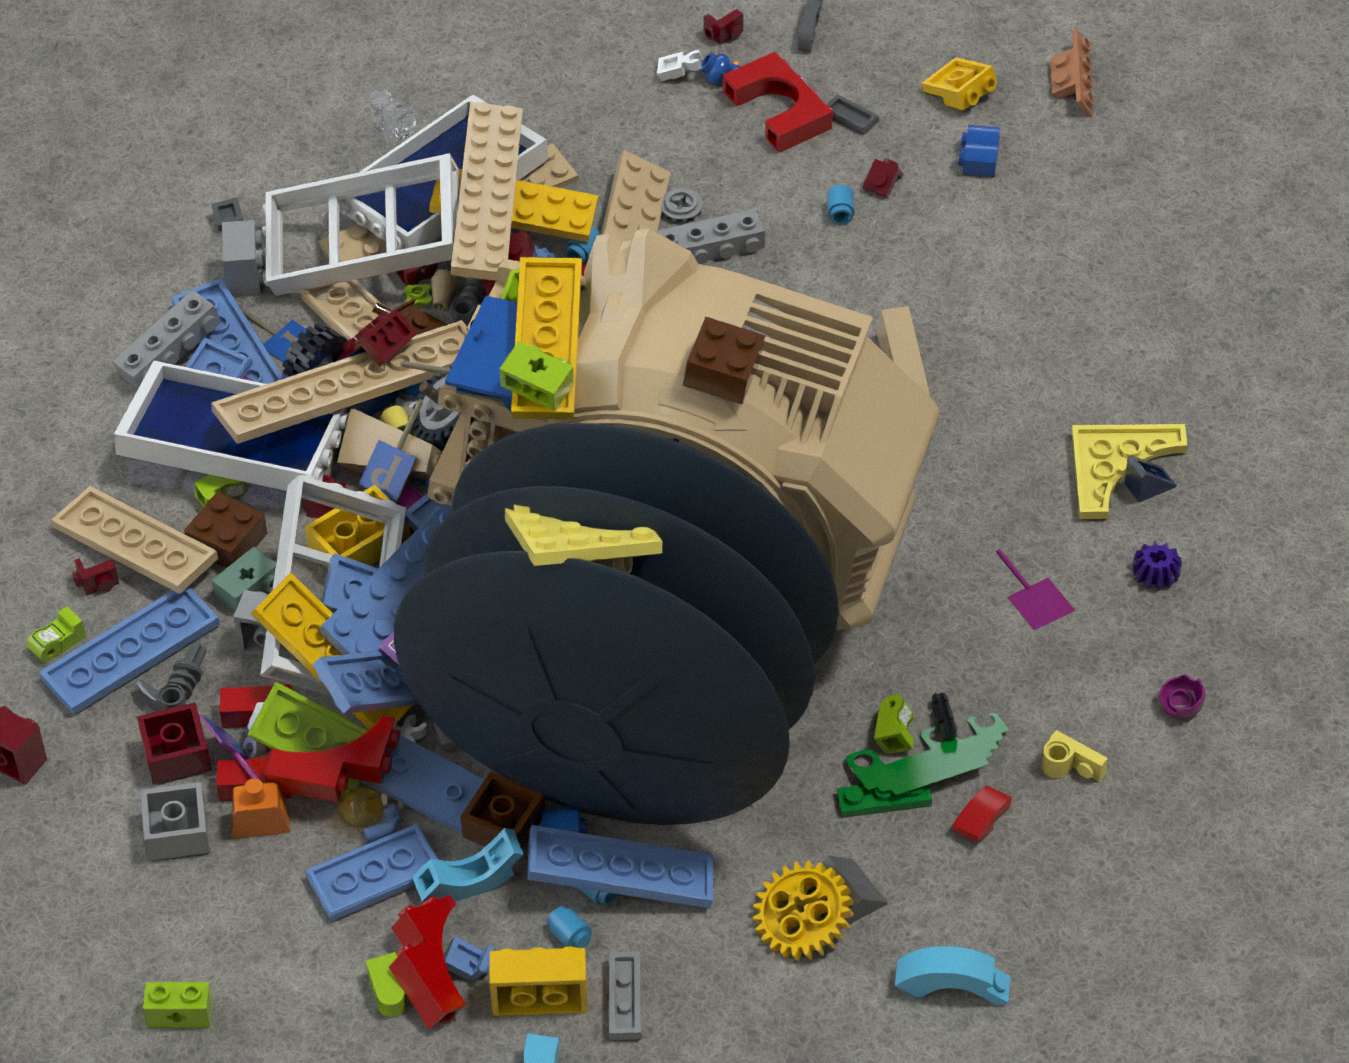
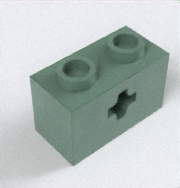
M252 547L212 580L214 596L236 612L244 590L261 591L264 593L273 590L276 562L257 548Z

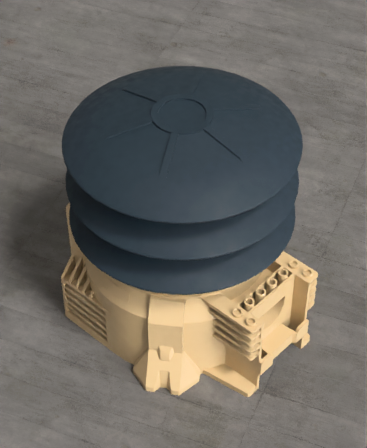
M651 229L636 230L630 241H622L612 234L597 235L590 252L584 276H581L574 419L511 418V412L506 408L504 401L457 394V387L449 386L445 383L439 389L438 406L461 414L429 479L428 497L439 504L452 506V514L433 533L425 553L423 577L403 597L394 622V646L403 677L413 696L433 722L460 748L498 775L544 795V798L556 803L615 820L658 825L707 822L741 811L765 796L783 774L790 748L789 730L802 717L812 697L815 680L814 665L830 647L836 630L863 627L868 625L873 618L916 501V493L913 487L940 417V409L936 402L868 337L873 317L740 273L698 264L691 251ZM509 259L501 261L497 269L496 282L489 295L490 297L501 299L510 271L520 268V262ZM758 299L778 310L756 304L754 300ZM478 305V306H477V308H476V310H475V312H474V314H473V316H472V318H471V320H470V322H469V325H468V327H467V331H466L465 338H466V336H467V334H468V332H469L470 323H471V321H473V320L475 319V317H476V315H477V313H478V311H479L481 305ZM749 312H752L762 318H765L773 322L774 324L754 317L748 316ZM705 316L741 328L746 325L769 336H765L763 350L765 351H762L761 359L743 405L683 386L687 360ZM514 505L529 507L530 513L555 518L564 522H577L580 526L589 528L632 531L637 527H647L654 530L662 540V553L632 556L633 567L630 574L579 558H568L564 563L534 566L529 559L528 552L524 551L506 523L505 508L514 510Z

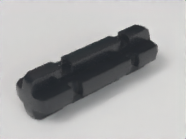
M944 692L940 694L934 693L931 697L932 707L935 710L934 713L941 737L944 740L955 739L957 737V726L954 722L951 706L948 703V696Z

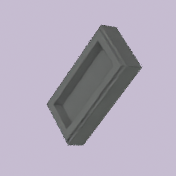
M838 94L827 103L833 111V120L863 136L879 122L878 115Z

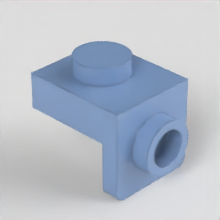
M455 936L445 953V964L450 972L467 981L475 982L481 975L486 976L489 973L490 951H494L495 947L488 945L484 950H481Z

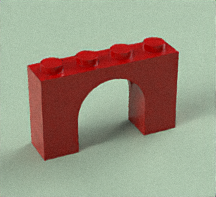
M775 51L723 74V92L737 107L767 94L783 95L796 103L791 109L765 120V138L779 153L832 129L834 115L831 107L827 104L825 105L818 97L816 91L810 89L801 75L796 74L791 69L789 63L782 59Z
M284 685L285 687L293 690L292 685ZM273 686L220 688L219 713L222 728L247 727L257 702H265ZM272 749L258 758L244 759L263 783H266L264 773ZM237 760L217 761L216 786L219 801H232L233 788L244 786L248 780L252 779ZM282 793L284 798H292V794Z

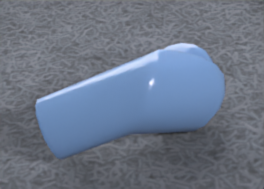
M395 804L383 806L381 810L383 816L378 824L363 828L368 843L395 832L401 820V813L398 812V807Z

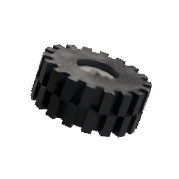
M317 323L314 325V328L309 326L306 328L305 334L301 332L298 335L299 339L297 342L293 340L290 345L292 346L291 351L286 352L285 357H287V360L283 361L282 367L285 369L282 370V375L285 374L290 377L339 361L337 358L344 352L341 347L348 342V339L326 324L322 323L321 325Z

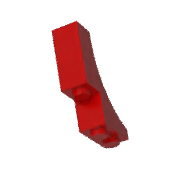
M383 715L361 737L333 749L317 752H292L272 749L264 773L266 783H277L282 793L338 803L341 792L347 791L349 778L382 784L384 774L389 773L392 767V749L397 748L400 741L401 732L397 730L395 717Z
M450 894L439 899L433 896L418 907L414 905L407 906L399 912L398 916L400 918L391 927L403 947L397 951V958L389 966V969L428 1029L450 1021L466 1005L449 975L443 955L442 934L444 924L451 910L457 905Z

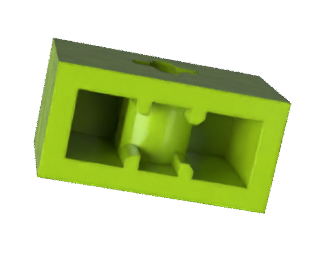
M519 341L499 368L502 387L553 411H556L574 384L573 366L566 360L554 358L543 353L536 346H528Z
M146 982L143 1012L147 1028H211L213 997L209 982Z

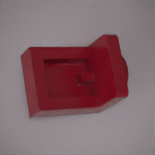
M735 9L719 20H716L710 14H706L703 27L705 36L709 40H715L720 45L731 38L739 37L744 31V14Z
M884 158L883 161L874 159L862 188L888 198L897 177L902 178L903 176L902 171L898 167L899 164L887 158Z
M80 558L74 560L76 571L72 572L74 582L77 588L83 587L86 595L98 591L105 592L119 584L117 569L112 559L84 569Z

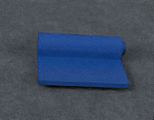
M485 296L445 380V384L503 398L504 404L510 412L512 391L501 386L499 368L515 347L516 302Z

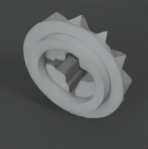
M679 188L664 194L661 210L665 218L671 217L673 222L682 219L685 223L688 218L695 220L697 214H701L703 202L696 192ZM685 201L686 207L677 209V206H680Z

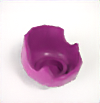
M1183 674L1179 677L1170 678L1161 686L1159 701L1162 709L1168 715L1177 719L1191 718L1202 709L1205 701V689L1200 679L1195 680L1187 674ZM1175 705H1183L1186 707L1178 708Z

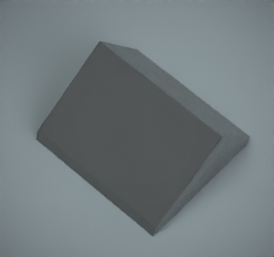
M828 855L823 860L822 864L826 870L830 867L833 868L836 876L840 875L845 881L844 885H847L851 891L848 896L851 897L854 904L847 908L854 915L853 917L845 918L849 925L887 905V901L853 859ZM817 886L810 888L807 895L814 893ZM828 912L822 913V916L826 918Z

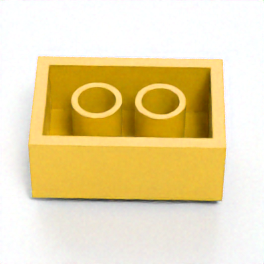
M376 485L363 491L371 497L380 500H390ZM335 508L305 526L307 547L331 555L336 553L358 562L372 565L381 558L385 523ZM405 522L401 544L405 543L411 536L410 526Z
M567 946L558 949L536 947L529 950L505 948L499 951H490V992L493 1016L588 1013L585 948Z

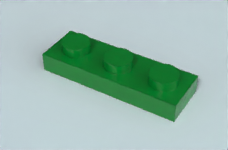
M863 784L837 788L842 818L932 807L929 785L899 795H895L892 790L885 792L880 791L879 788L868 790Z

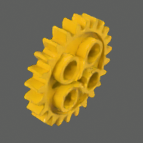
M807 860L804 868L796 861L792 871L784 865L783 875L781 876L773 872L774 882L772 884L766 881L763 882L767 889L766 893L757 892L756 894L762 903L753 904L754 909L759 913L753 916V920L760 924L755 929L759 935H763L762 941L765 944H770L773 952L780 950L784 958H788L792 952V956L796 961L800 960L802 953L811 960L815 950L823 956V946L825 945L834 949L835 945L832 940L834 937L844 939L840 929H849L850 925L845 918H850L854 915L847 908L853 905L854 902L848 896L851 891L847 885H844L845 881L840 875L836 876V872L831 867L826 870L821 862L814 869V865L810 860ZM817 886L814 893L807 895L810 888ZM789 900L785 907L779 908L783 901ZM828 912L825 919L817 921L822 913ZM800 926L796 933L789 934L792 928Z

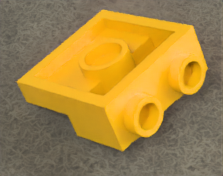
M955 57L921 84L925 93L941 96L945 106L964 110L971 105H976L981 96L994 91L998 83L993 66Z

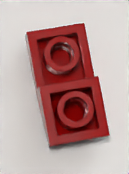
M987 785L984 786L964 807L952 824L951 830L962 834L967 839L978 842L993 830L995 819L1010 808L1012 797Z

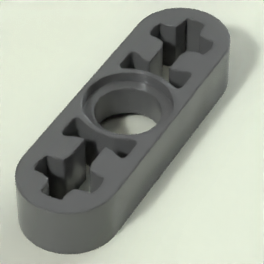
M807 0L799 32L798 50H812L816 33L815 26L818 25L823 0Z

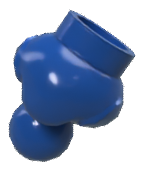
M710 52L702 61V68L700 70L705 73L706 80L710 84L720 86L723 85V74L741 66L738 65V61L730 64V58L727 55H715Z

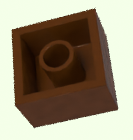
M705 316L687 360L683 386L743 405L761 359L766 335Z
M219 492L214 494L184 530L185 535L216 550L218 559L214 563L228 568L252 547L256 548L268 534L265 514Z
M490 771L460 816L462 837L486 847L504 828L512 829L523 850L529 841L531 826H539L542 821L541 810H545L544 795Z

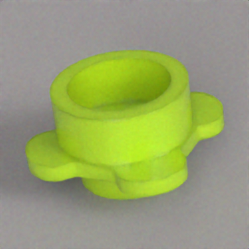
M424 283L406 286L404 288V293L407 295L405 301L408 302L413 298L416 299L413 306L417 308L430 304L432 302V296L429 295L430 285Z

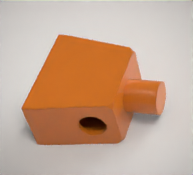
M254 778L248 780L244 786L233 788L231 806L232 839L290 833L289 807L277 783H262L261 780Z

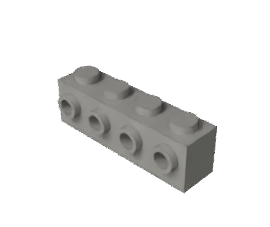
M755 209L655 231L691 251L698 264H704L708 260L717 258L727 259L735 254L744 252L754 253L761 248H765V231Z
M192 290L112 362L119 375L138 390L153 361L175 365L178 360L193 349L198 342L213 331L222 321L214 305Z

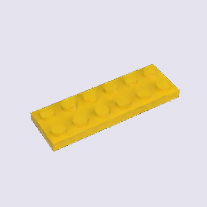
M458 168L459 194H460V185H461L462 169H459V168ZM440 179L436 180L429 205V212L441 213ZM516 180L511 228L588 242L598 203V195Z
M520 257L515 345L518 341L528 346L533 345L545 354L566 360L573 366L574 384L556 411L512 392L511 418L574 419L582 258Z
M291 572L250 613L319 681L318 673L312 664L319 657L342 655L318 631L333 613ZM412 705L355 712L353 714L370 730L383 715L395 717L397 723Z

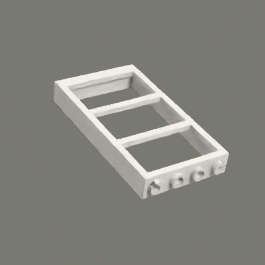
M450 153L266 192V203L262 207L264 217L266 218V225L262 229L266 241V248H263V258L266 263V270L263 271L265 285L270 287L275 296L452 260L459 202L458 167ZM440 179L442 241L397 250L396 188ZM385 190L387 253L340 262L339 200ZM329 202V264L283 274V212Z
M299 474L287 486L273 589L291 572L293 556L329 566L330 559L333 556L295 544L301 498L385 523L379 568L401 547L406 507L396 505L391 500H380L371 497L362 491L355 492L345 489L337 483H326L316 480L311 475ZM267 630L260 676L332 696L328 689L303 664L279 656L280 642Z

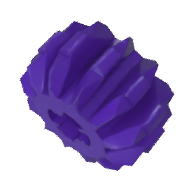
M1156 541L1153 542L1152 546L1143 544L1141 550H1136L1132 564V571L1136 575L1137 583L1146 581L1147 589L1152 584H1156L1159 591L1163 583L1171 588L1173 581H1178L1182 567V560L1178 556L1177 549H1168L1167 542L1162 546L1158 545Z

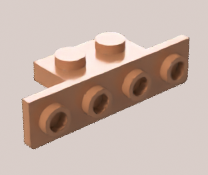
M1078 29L1072 30L1073 48L1050 58L1052 94L1055 98H1063L1076 93V103L1087 117L1093 116L1092 105L1095 104L1091 93V87L1094 86L1090 75V69H1092V62L1089 58L1091 45L1086 36L1083 37Z

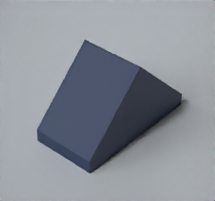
M1133 455L1127 459L1124 484L1139 503L1177 487L1163 467Z

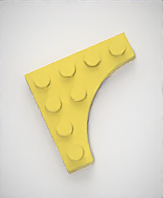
M1185 424L1072 425L1071 434L1079 519H1108L1111 495L1116 485L1125 476L1127 459L1131 455L1148 461L1164 455L1187 453L1188 445Z
M514 505V510L505 508V521L524 551L528 552L529 559L534 566L564 563L568 558L590 561L662 553V540L654 530L647 527H637L632 531L589 528L580 526L577 522H564L555 518L530 513L529 507Z

